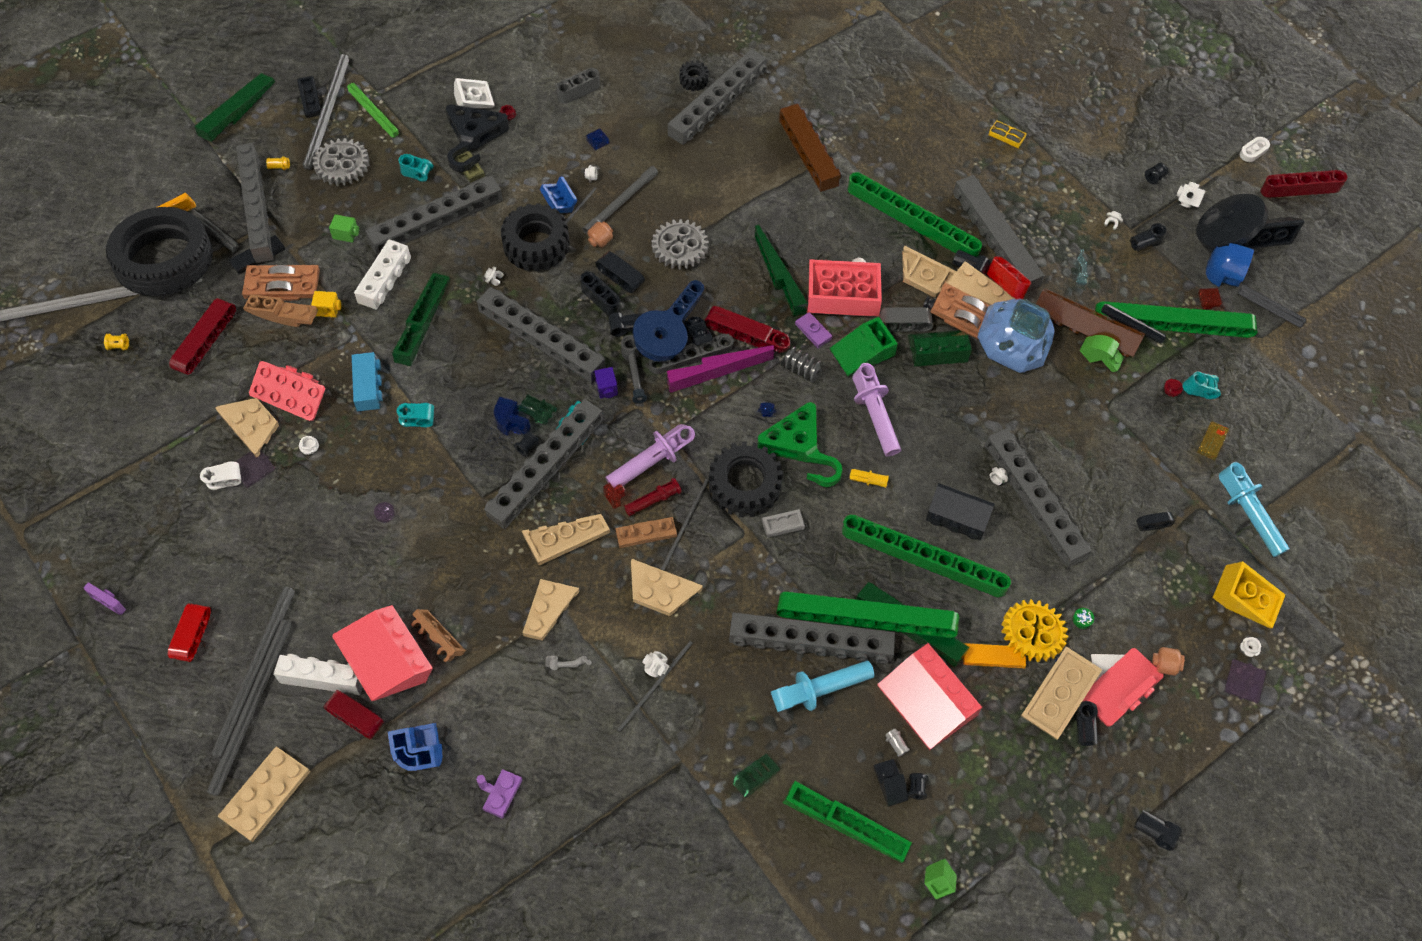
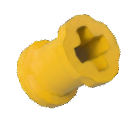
M106 334L104 346L106 350H112V348L127 350L129 339L127 334L113 336Z

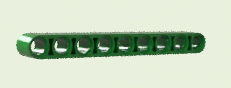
M859 172L852 173L849 176L848 192L954 253L962 250L975 257L979 256L982 247L979 239Z
M1106 301L1095 305V311L1103 314L1101 312L1103 305L1109 304L1148 326L1161 331L1244 338L1254 337L1258 332L1256 316L1248 313Z
M848 515L844 519L842 527L844 537L995 597L1005 596L1011 585V579L1005 573L859 516ZM848 525H852L855 528H849ZM870 532L873 536H869L866 533ZM884 540H890L892 543H887ZM903 547H908L910 550H905ZM921 554H926L929 557L925 558ZM940 561H944L948 565H943L940 563ZM977 576H982L985 580H981ZM996 583H1000L1004 587H999Z
M795 592L780 593L776 612L780 617L947 638L956 637L959 626V614L954 611Z

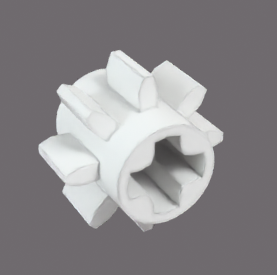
M654 651L650 655L647 654L642 662L645 664V672L652 677L665 674L669 668V665L666 664L667 657L658 651Z

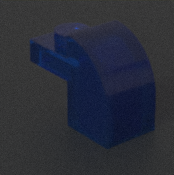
M499 397L494 407L497 428L507 436L510 430L517 434H525L530 432L531 429L529 419L517 416L519 409L516 401Z

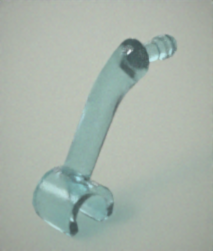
M1081 249L1077 259L1082 266V273H1078L1077 284L1087 285L1089 274H1087V262L1083 258L1084 249Z

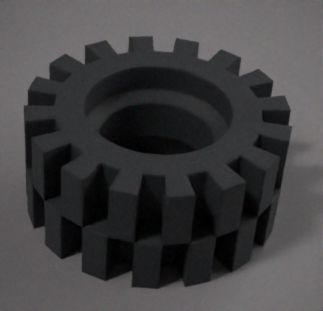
M691 60V63L687 61L686 65L682 64V67L679 69V81L683 88L686 87L688 91L689 89L691 91H694V89L700 91V88L704 89V86H707L709 70L706 65L704 66L703 62L699 64V61L694 63V60ZM689 75H698V77H690Z

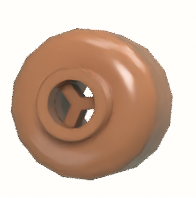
M604 221L602 223L596 222L587 231L589 236L588 242L593 247L603 248L613 238L612 228Z
M1161 647L1158 653L1153 654L1152 664L1156 666L1159 673L1175 676L1179 671H1183L1184 655H1181L1178 649Z

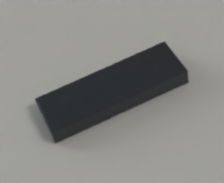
M314 76L298 78L297 82L305 117L319 116L321 106Z
M276 235L270 237L273 256L286 250ZM250 249L229 259L230 264L238 275L246 271L247 265L262 263L255 262Z

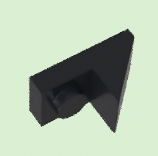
M894 759L875 764L873 769L887 806L890 807L908 801L904 774H899Z

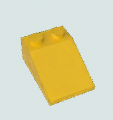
M1242 561L1225 566L1213 598L1225 608L1268 628H1273L1285 594Z

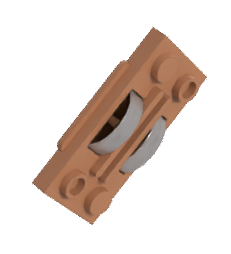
M247 265L242 292L243 298L248 299L251 294L279 297L283 301L313 298L314 291H317L320 268L318 265Z
M945 282L930 312L944 319L945 323L978 339V332L987 308L990 305Z

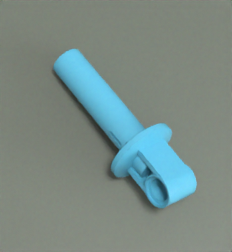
M1237 462L1232 463L1221 471L1219 479L1232 497L1227 502L1228 505L1238 502L1242 506L1273 557L1288 551L1290 548L1255 494L1263 486L1261 484L1254 485L1245 472L1244 467Z
M864 661L811 680L804 672H798L796 674V684L771 691V695L777 712L792 708L800 703H803L806 709L811 711L816 708V697L874 678V670L869 661Z

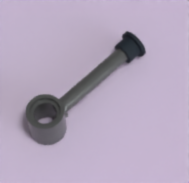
M627 335L621 340V355L624 359L629 360L634 385V397L632 400L634 403H643L647 400V396L641 388L636 361L639 351L635 345L633 335Z

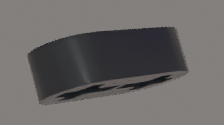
M1161 512L1141 516L1136 522L1140 531H1150L1170 527L1175 523L1171 512Z

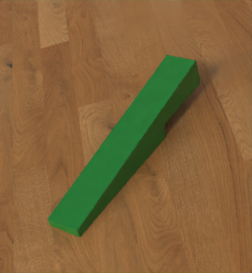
M797 781L792 783L783 801V804L901 863L904 862L912 842L836 800L831 801Z

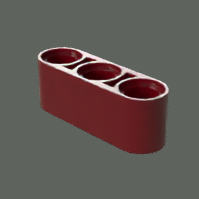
M336 690L323 706L331 715L370 740L384 724V721L378 715L339 690Z

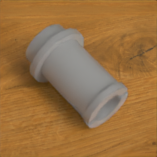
M893 729L885 735L887 738L886 742L889 741L897 756L901 757L910 750L901 738V732Z

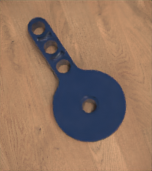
M691 281L668 310L648 311L637 318L633 327V338L638 351L643 356L654 361H667L682 352L688 338L683 322L700 301L704 291V285L700 281Z

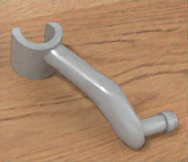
M553 655L546 657V666L552 670L562 667H577L584 663L591 665L592 663L590 660H587L586 656H581L576 660L568 662H558V657Z

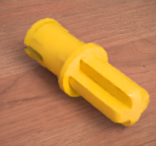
M852 469L850 472V480L867 483L868 486L872 484L884 488L887 487L888 475L872 473L871 470L866 472Z

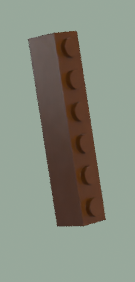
M799 104L780 109L779 121L819 191L823 192L838 187L841 179L840 170L836 169L833 158L829 157L824 144L822 145L818 133H815L811 121H808L805 111L801 109Z
M1046 288L1041 292L1035 305L1039 309H1045L1049 313L1050 319H1053V323L1059 326L1066 325L1074 333L1079 334L1081 332L1086 337L1105 335L1116 340L1119 343L1117 349L1120 350L1122 355L1127 357L1135 355L1145 336L1144 333Z

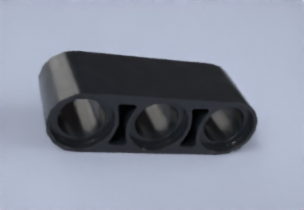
M611 251L606 252L595 262L597 269L629 293H633L645 282L643 275Z
M589 271L582 273L580 284L583 294L608 316L613 313H620L619 296L594 273Z

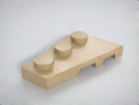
M540 579L523 630V636L543 641L556 624L558 617L567 609L573 597H576L579 593V588Z

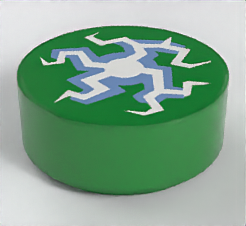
M1079 608L1073 615V623L1080 629H1088L1094 622V614L1087 608Z

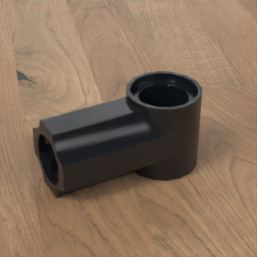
M1161 223L1153 224L1150 229L1130 238L1131 247L1134 251H1141L1149 246L1160 245L1166 234V227Z
M962 250L957 251L952 264L959 267L964 262H967L982 274L986 273L991 264L990 260L985 256L979 255L975 257Z
M622 313L611 314L608 317L611 335L620 337L625 335L627 331H633L635 321L643 313L623 315Z
M1090 701L1081 703L1074 713V718L1077 721L1078 744L1082 746L1097 745L1096 716L1098 709ZM1082 709L1087 710L1090 717L1085 716L1082 713Z
M1144 810L1137 818L1134 828L1155 839V843L1168 851L1174 850L1182 833V829L1178 825L1169 821L1163 822Z

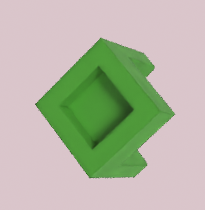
M943 859L926 867L924 883L935 899H939L955 892L956 873L946 859Z

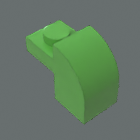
M1105 335L1086 337L1080 349V352L1090 363L1102 360L1111 372L1118 371L1124 359L1117 350L1119 343Z

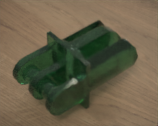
M529 394L526 395L517 408L519 411L533 417L535 422L538 421L547 425L548 419L553 417L552 413L557 411V408L545 402L544 398L541 401Z

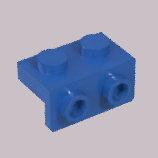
M559 177L557 184L541 185L540 191L552 209L555 208L560 213H572L577 198L564 177Z

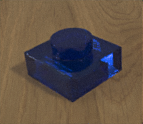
M600 128L586 135V140L594 150L609 144V138Z

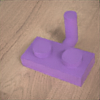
M502 769L495 785L487 783L483 775H479L476 780L480 789L490 793L483 806V810L503 819L522 782V778Z

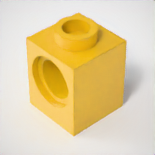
M314 291L311 306H316L318 309L316 316L336 318L338 311L341 310V300L338 299L336 292Z

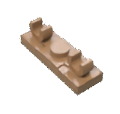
M673 517L615 528L619 548L677 537Z
M416 609L412 614L416 620L412 622L411 626L418 627L421 624V629L418 633L426 634L428 632L429 638L442 646L438 649L437 654L443 655L446 651L447 657L444 659L445 662L452 661L454 656H462L466 650L428 610Z

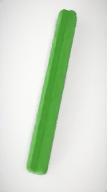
M355 83L347 86L348 91L391 137L394 138L399 135L398 129Z

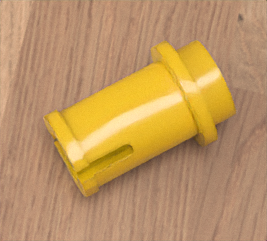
M285 156L281 158H267L266 165L268 169L282 168L286 170L290 168V160Z

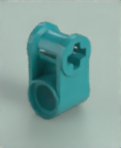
M403 154L399 157L401 174L405 177L425 182L428 179L429 171H432L434 168L432 162L427 159L410 154Z
M1195 372L1182 385L1184 391L1190 395L1206 399H1216L1221 395L1217 384L1219 378L1215 375Z
M402 403L397 407L399 423L403 427L426 428L433 425L434 406L432 404Z

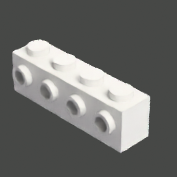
M390 239L387 241L354 292L359 304L377 310L379 305L384 302L386 294L393 288L397 277H400L402 269L410 261L411 255L407 245Z
M287 654V656L279 655L274 671V676L282 684L328 691L339 690L343 693L360 695L363 687L349 663L345 665L334 660L324 662L314 657L304 659L294 654Z

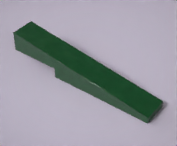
M260 73L195 125L194 128L197 135L212 142L229 123L235 125L275 83V79Z
M755 225L754 237L775 291L783 290L793 317L807 314V300L760 225Z
M432 273L407 318L406 328L392 352L394 363L412 366L450 281L449 276Z
M870 582L856 596V598L863 601L904 605ZM903 632L920 646L929 643L935 652L954 668L969 649V646L955 637L947 638Z

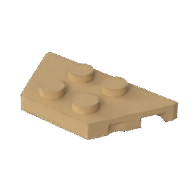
M907 246L903 248V282L934 298L937 297L944 283H947L956 271Z
M257 398L221 405L215 408L256 458L261 454L260 449L264 443L267 444L271 435L279 427L276 419Z
M631 560L634 603L671 616L680 606H684L697 592L699 594L703 589V586L637 560Z

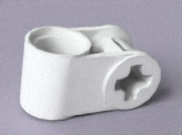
M226 462L204 468L200 473V478L211 490L239 485L241 483L239 463Z

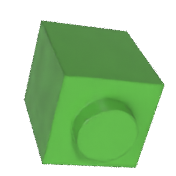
M334 215L329 227L332 238L353 243L355 236L359 234V226H357L355 218Z

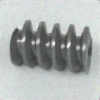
M794 346L783 357L781 366L785 365L786 369H791L793 373L798 372L800 377L804 375V379H810V382L814 383L822 371L820 367L821 361L819 360L814 364V357L808 360L809 354H805L802 357L803 351L800 350L798 353H795L796 347Z

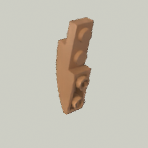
M253 294L249 296L243 307L245 311L255 316L293 327H299L300 324L311 325L318 312L316 306L286 303L279 297Z

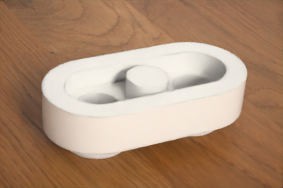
M1256 137L1243 146L1240 157L1244 161L1253 162L1267 152L1270 142L1264 137Z

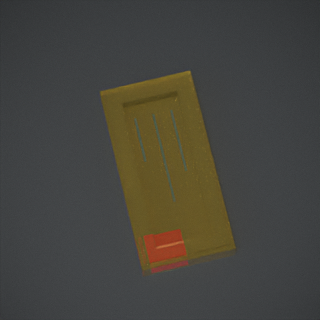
M1211 421L1197 453L1215 460L1229 429Z

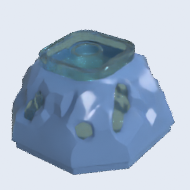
M1010 299L988 306L978 332V339L989 359L1018 373H1022L1044 365L1053 342L1054 327L1050 314L1046 309L1025 299Z

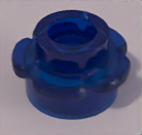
M761 403L758 409L761 416L771 417L776 412L775 404Z

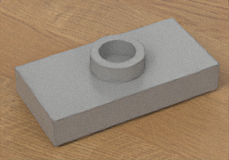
M800 509L762 518L767 538L805 529Z

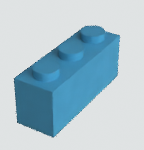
M374 352L352 355L353 402L357 412L380 409V401L383 400L382 392L379 390V386H382L381 375H378V370H381L380 359H376Z

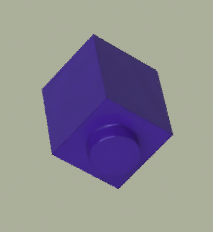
M613 367L594 370L599 398H611L618 395Z

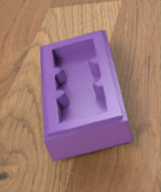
M810 312L795 321V325L817 348L832 340V335Z
M89 582L85 585L84 590L91 598L118 615H122L126 609L118 600L114 599L115 596L106 589L102 591Z

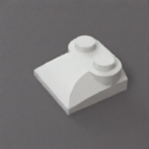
M455 79L454 95L457 105L471 108H494V102L487 81Z

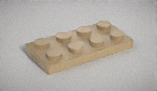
M1065 647L1021 717L1058 740L1102 669L1070 648Z
M276 746L218 817L253 842L307 777L310 770Z

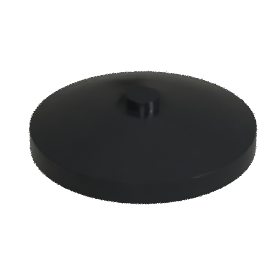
M1237 194L1227 197L1214 204L1203 214L1197 224V237L1200 243L1210 250H1214L1217 246H1229V243L1242 245L1261 231L1267 221L1268 209L1264 201L1254 194Z

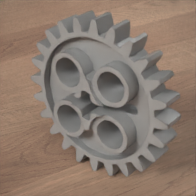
M338 138L335 143L330 140V145L324 143L325 148L319 147L320 152H315L316 157H313L315 173L318 174L319 179L323 178L324 182L329 181L330 185L336 182L337 186L340 182L346 185L347 181L352 184V179L358 181V176L363 177V172H367V167L370 166V159L367 150L364 149V145H360L358 141L354 143L353 139L347 142L346 138H344L343 142H340Z
M682 219L679 220V223L673 220L672 224L666 222V227L660 225V230L656 229V234L653 235L652 252L655 253V258H659L660 263L665 261V266L671 264L673 269L677 265L678 269H681V266L684 265L688 269V264L694 267L695 262L700 263V258H705V254L708 253V236L705 235V230L701 231V226L695 227V222L690 225L689 220L685 223L682 222Z

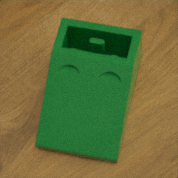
M877 317L860 325L833 345L830 351L849 377L863 363H869L873 366L894 357L898 343L880 317Z

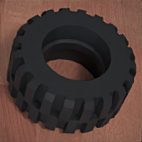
M536 203V205L526 204L525 207L520 206L516 208V211L510 212L509 217H506L501 225V239L505 256L508 257L512 264L515 263L516 267L520 269L523 267L526 271L534 270L538 272L540 269L548 270L550 266L558 265V261H562L565 258L570 245L568 225L564 216L558 210L552 209L548 205L542 206V204ZM533 232H542L549 235L547 239L537 243H529L522 240L524 236Z

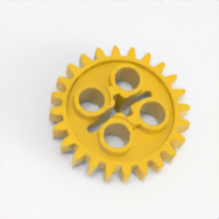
M1030 599L1028 604L1024 600L1020 604L1016 602L1003 617L1004 620L1001 625L1004 628L1001 632L1006 634L1004 640H1010L1008 647H1015L1013 653L1020 651L1021 658L1028 655L1029 661L1035 657L1037 662H1040L1042 658L1046 662L1050 657L1054 659L1057 654L1061 653L1067 644L1065 641L1068 638V635H1066L1068 628L1063 627L1066 622L1059 621L1061 614L1055 615V608L1049 610L1048 604H1045L1044 607L1041 606V601H1038L1037 604H1034L1032 599ZM1034 633H1035L1036 636H1035L1034 639H1033L1034 642H1033V645H1032V638H1033Z

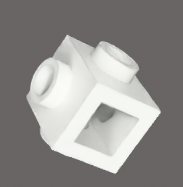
M1189 182V184L1179 187L1176 196L1179 197L1178 201H1181L1180 205L1188 208L1191 205L1199 207L1205 190L1200 189L1199 184ZM1188 192H1193L1191 198L1187 197Z

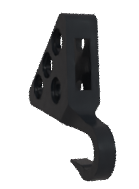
M453 104L447 105L448 122L460 144L448 152L447 159L450 168L457 172H465L472 169L481 160L480 154L470 157L464 162H457L454 159L466 151L477 149L509 130L507 114ZM457 111H464L465 114H464V115H460V114H456V112H457ZM478 113L481 117H472V115ZM490 116L497 117V120H490L488 118Z

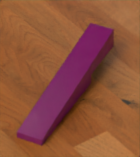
M774 346L701 358V365L667 371L669 391L672 393L772 360L774 358Z

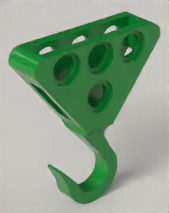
M806 403L759 434L757 448L767 447L768 454L774 453L776 456L828 465L834 468L836 472L832 477L807 473L806 479L823 487L834 486L840 481L842 475L841 463L836 458L818 451L816 405L814 403Z

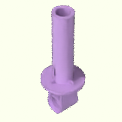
M863 363L852 377L858 391L854 401L856 404H866L885 456L896 455L901 451L882 400L889 391L888 387L880 385L875 369L871 364Z
M680 424L663 436L655 431L653 434L656 443L606 476L607 482L616 491L664 457L672 462H676L677 459L674 453L694 439V430L690 426ZM683 429H687L688 434L682 439L680 433Z

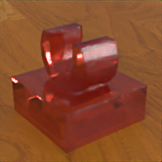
M1218 288L1199 290L1198 295L1204 310L1220 307L1222 301Z
M610 482L604 485V496L613 509L621 506L620 499L626 495L622 484L614 488Z

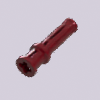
M673 477L670 482L662 486L658 485L654 491L624 505V509L630 517L656 502L666 501L668 497L676 493H682L681 488Z

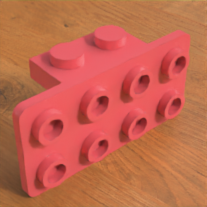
M261 361L255 373L249 395L306 420L313 421L321 403L325 387L318 384L319 381L313 379V375L302 372V374L296 372L297 368L286 365V368L277 367L268 362Z
M1132 648L1092 685L1082 702H1093L1098 709L1097 717L1106 726L1111 727L1129 709L1134 711L1141 704L1139 700L1143 696L1148 698L1155 691L1153 687L1163 678V674L1159 673L1157 668L1137 649Z

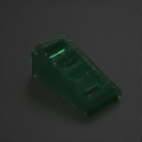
M766 753L736 774L733 784L747 798L778 773L780 768ZM764 763L770 771L767 772L761 764ZM755 769H758L763 776L761 777ZM749 774H751V776L756 780L755 782L751 779Z

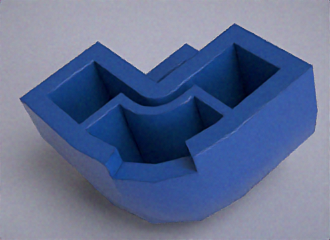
M1229 243V246H1217L1207 262L1206 276L1208 280L1220 287L1222 282L1238 287L1247 274L1254 250Z
M436 723L388 732L392 758L400 767L407 771H416L441 765L442 744H439Z

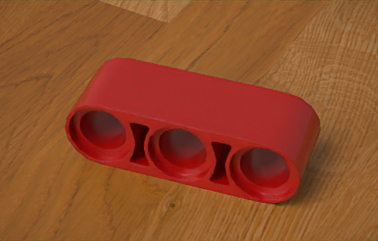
M997 256L993 258L987 275L1013 298L1024 299L1031 281L1004 258Z
M192 603L186 605L168 648L169 658L186 662L193 660L210 619V607Z

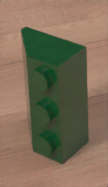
M961 330L908 334L914 367L966 363L969 360L972 351L969 336Z

